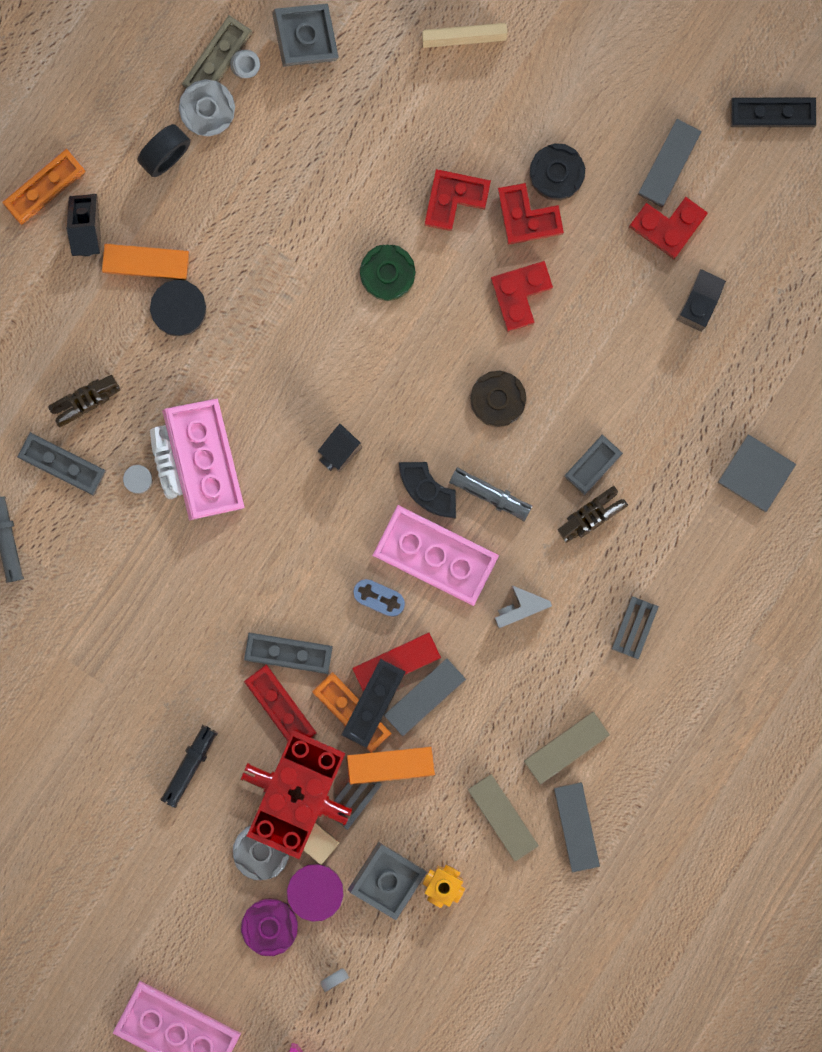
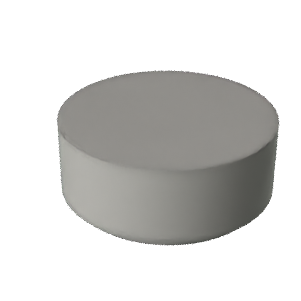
M251 50L237 51L230 61L231 70L239 78H251L258 73L260 60Z
M133 465L124 473V485L132 493H144L152 485L151 472L144 466Z
M342 968L320 981V985L324 992H327L350 977L345 969Z

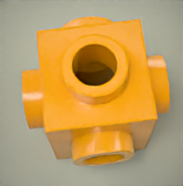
M447 864L444 868L437 865L435 871L430 869L422 885L426 886L424 894L428 895L427 901L439 908H442L443 905L450 907L453 901L458 903L465 891V888L461 886L463 878L459 877L461 872ZM443 882L447 883L450 887L446 893H442L438 889V886Z

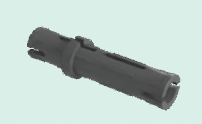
M459 467L456 468L449 481L450 484L497 507L496 510L500 512L503 510L524 522L532 508L531 504L510 495V491L505 490L504 492Z
M6 496L0 497V555L6 578L5 581L10 583L23 580L24 576L22 575L12 530L14 522L10 521Z

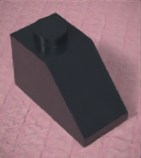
M97 194L69 196L66 229L72 256L100 254L101 232Z
M700 269L676 320L702 332L711 318L726 281Z
M339 424L319 448L318 453L322 456L319 461L329 471L335 468L340 472L361 450V442L344 426Z

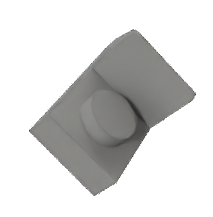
M511 586L520 607L515 609L512 604L498 610L500 616L494 619L499 629L552 605L547 599Z

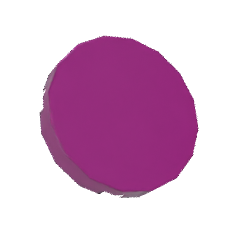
M308 864L298 869L291 877L287 888V899L293 912L300 918L311 922L323 921L333 916L340 908L344 897L343 883L339 875L330 867L320 864Z
M265 898L255 902L247 909L242 919L241 933L246 945L262 956H276L284 953L293 944L298 934V921L295 912L287 903L278 899Z

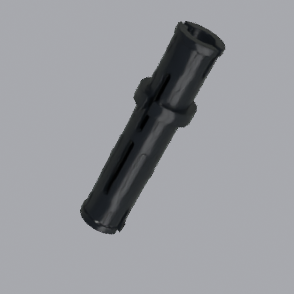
M202 724L192 745L187 746L185 750L187 754L165 793L160 798L161 801L164 803L168 802L167 805L171 807H177L202 761L205 762L207 758L205 754L218 735V732Z

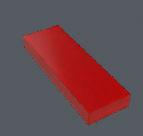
M430 632L352 669L364 692L380 659L406 671L404 674L406 675L440 659L441 656Z
M267 664L244 681L287 741H289L293 730L310 738L317 733Z

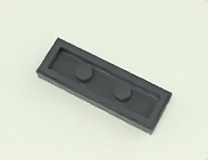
M676 119L638 193L639 196L661 207L664 206L702 131Z
M31 432L17 458L93 496L106 473V470Z
M248 633L244 661L329 674L333 646Z
M446 658L385 713L384 716L404 736L466 679Z
M582 782L555 787L554 792L571 872L600 867Z

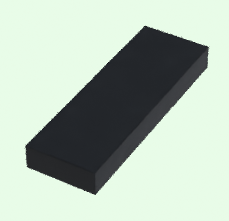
M816 97L731 98V127L816 126Z
M380 659L341 735L367 748L406 671Z

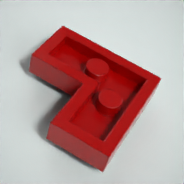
M436 169L424 226L452 231L458 204L485 210L491 180Z
M526 183L498 188L508 245L564 234L559 205L531 210Z
M686 196L670 218H667L646 203L629 228L672 259H675L708 212Z
M545 261L491 277L507 332L534 324V318L527 297L553 289Z

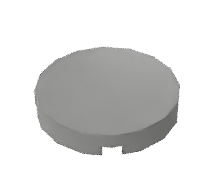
M204 79L195 81L185 89L180 98L179 112L181 120L190 131L209 137L220 134L229 127L234 118L235 104L233 96L226 86L215 80Z
M251 826L246 827L237 836L233 845V858L236 867L244 876L253 880H267L276 877L285 868L289 855L247 837Z

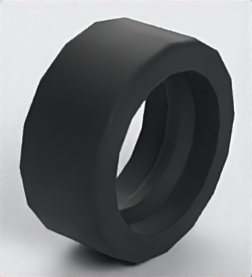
M171 124L159 131L144 146L137 158V162L151 177H158L168 171L184 155L190 146L191 140L177 125Z

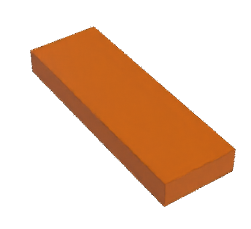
M65 149L2 203L15 219L23 225L86 171L68 149Z
M104 244L102 272L187 280L190 252Z
M332 672L312 692L346 727L359 699ZM381 721L367 746L370 753L392 734Z
M432 747L346 756L349 785L435 775Z

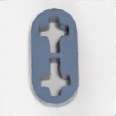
M367 579L359 581L354 587V597L362 605L391 617L399 615L404 610V598L400 593ZM367 584L371 585V591L379 595L377 600L371 597H367L366 601L362 600V594L358 592L359 588H365ZM383 596L387 599H391L392 596L398 597L397 603L401 604L400 608H394L392 612L387 611V605L380 602L381 597Z

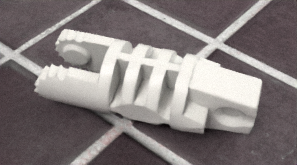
M166 425L150 429L152 452L155 456L154 460L157 464L156 468L159 472L158 476L164 490V495L168 499L176 498L178 495L181 496L183 493Z

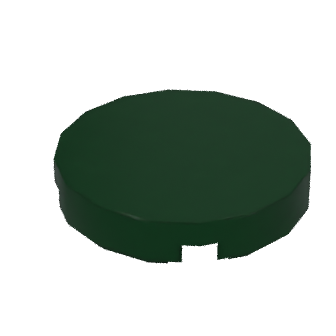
M376 246L367 252L361 262L360 277L362 285L376 299L384 301L399 299L407 294L414 284L416 275L414 261L409 253L399 246Z

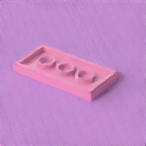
M218 399L162 410L189 521L245 508Z
M397 505L372 555L472 606L475 605L499 555Z
M139 981L113 1031V1034L147 1052H232L241 1035L240 1032L142 981Z

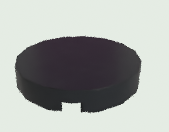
M554 143L544 147L535 154L530 164L529 177L532 186L541 196L549 200H563L570 198L579 191L585 179L586 168L580 154L574 148L566 144Z
M173 280L164 283L155 291L151 298L150 312L153 321L161 331L171 336H186L200 328L206 318L207 306L204 295L197 286L188 281Z

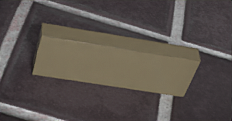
M228 15L183 81L182 86L187 88L195 81L204 79L219 82L230 67L232 56L243 48L252 35V30Z
M591 712L529 756L524 762L541 785L610 734L595 713Z
M492 774L468 789L514 861H517L539 846Z

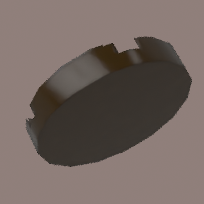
M501 370L488 372L481 376L472 388L470 395L471 408L476 417L486 425L493 427L508 426L515 422L524 411L526 404L525 388L521 381L510 373Z

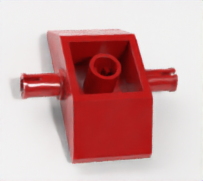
M293 730L275 772L269 773L247 763L245 771L254 774L255 777L243 773L240 780L264 789L263 792L265 793L247 837L300 859L318 816H326L345 826L348 818L338 814V812L350 816L352 808L330 800L328 793L346 753ZM299 786L302 788L301 793L305 796L303 800L298 799L294 802L291 800L292 795L289 794V790H295Z

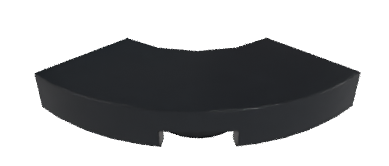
M399 462L401 479L410 497L420 507L434 515L456 519V490L444 488L435 482L429 473L427 462Z

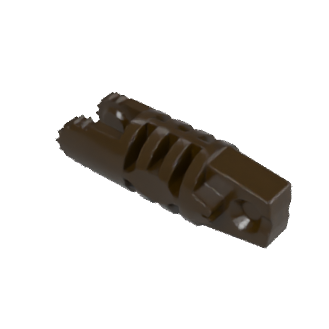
M110 375L101 380H94L88 383L87 386L77 389L73 394L66 395L50 404L48 409L52 414L65 411L55 420L58 427H63L83 416L84 413L97 408L98 405L101 406L110 400L111 396L121 389L114 376Z
M615 486L610 487L591 502L581 507L577 512L567 517L568 522L558 529L560 536L566 543L577 536L580 538L584 537L628 506L627 502L621 499L606 509L603 508V505L617 495L618 490Z

